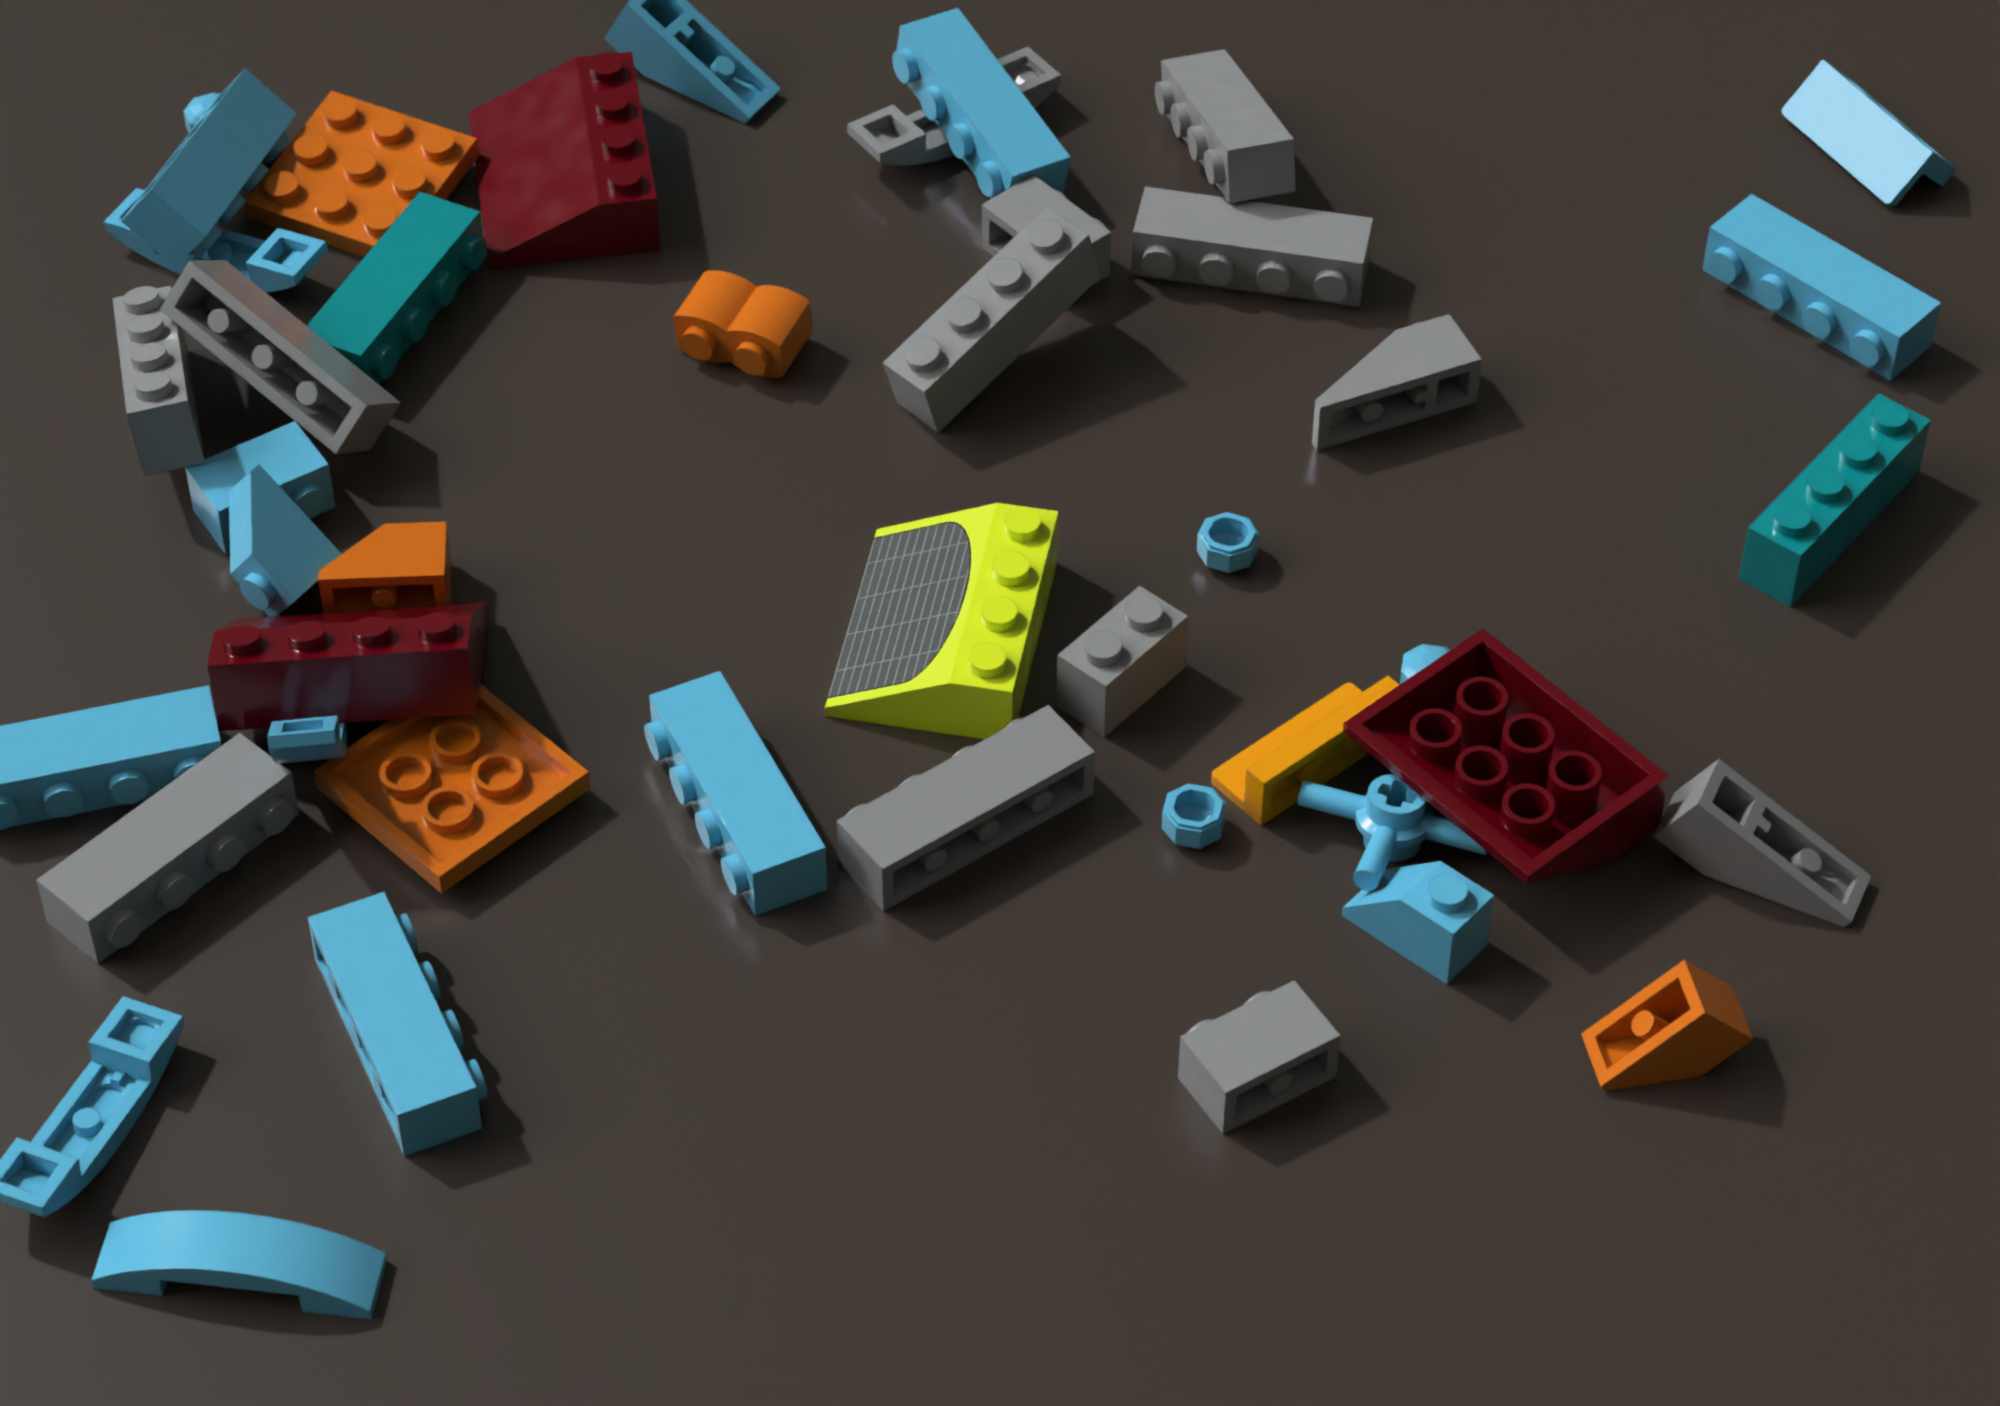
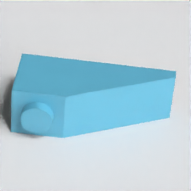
M630 0L624 6L604 38L618 52L632 51L634 67L645 77L744 124L754 117L781 90L768 75L687 0Z

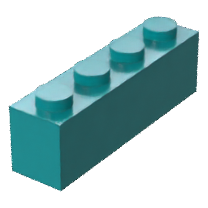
M419 192L307 326L377 384H380L383 379H388L393 374L399 359L412 343L421 340L434 316L443 306H448L451 303L457 288L472 270H477L483 263L487 251V241L482 233L480 211Z
M1878 393L1748 527L1738 579L1791 607L1918 474L1931 420Z

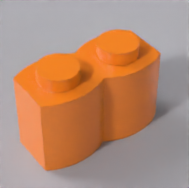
M718 270L705 271L673 316L677 347L697 360H708L714 363L731 362L747 374L766 378L783 377L813 332L811 304L804 296L779 286H756L741 276Z

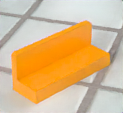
M1388 675L1365 691H1361L1353 683L1343 684L1215 768L1211 775L1212 785L1262 826L1297 802L1299 790L1304 780L1323 785L1369 754L1343 732V723L1399 686V684Z

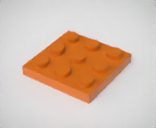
M331 90L244 202L247 217L275 228L326 241L328 246L365 257L419 192L444 200L449 197L480 155L478 139Z
M481 684L477 714L387 720L349 746L344 758L330 759L314 770L317 789L441 894L591 789L588 770Z

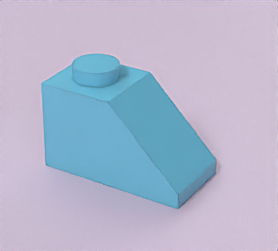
M260 464L254 467L229 491L230 575L240 584L243 596L251 605L257 609L264 610L268 616L280 615L318 581L319 570L340 556L341 552Z
M1442 861L1385 869L1377 888L1371 891L1362 889L1342 908V917L1447 985L1487 946L1494 895Z

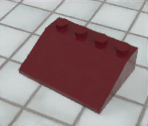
M632 51L619 53L604 52L597 55L575 57L469 111L471 136L478 139L480 155L475 160L484 237L487 241L486 252L489 269L661 251L657 196Z
M487 601L237 618L214 631L207 664L219 731L270 728L272 721L338 715L339 723L477 714L488 617Z
M1481 629L1343 723V732L1527 885L1614 860L1655 831L1662 819L1669 775L1485 629Z

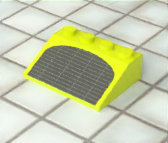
M994 503L877 529L825 705V716L977 739H986L1003 730L1010 722L1019 718L1057 566L1058 511Z

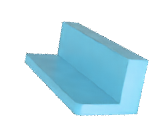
M1822 59L1782 108V115L1890 207H1894L1899 203L1922 174L1943 186L1957 169L1852 79L1824 59Z

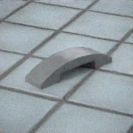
M1028 46L997 59L1034 109L1061 84V74ZM892 104L847 124V133L880 163L916 165L954 156L944 133L935 121H930L925 116L922 109L906 116Z

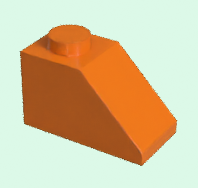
M447 522L383 524L320 569L318 572V583L323 612L450 604L452 560Z
M1685 959L1581 1033L1600 1087L1607 1091L1700 1077L1754 1040L1733 987Z

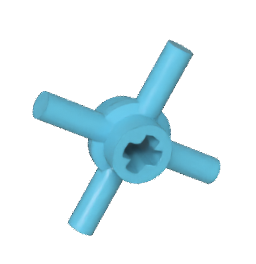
M1386 774L1373 780L1365 796L1306 780L1303 781L1300 787L1297 805L1355 820L1359 832L1363 835V844L1366 849L1354 872L1353 881L1356 886L1363 890L1371 891L1376 889L1388 862L1404 861L1412 858L1419 852L1422 841L1425 839L1483 855L1488 853V851L1448 818L1434 815L1430 803L1395 774Z

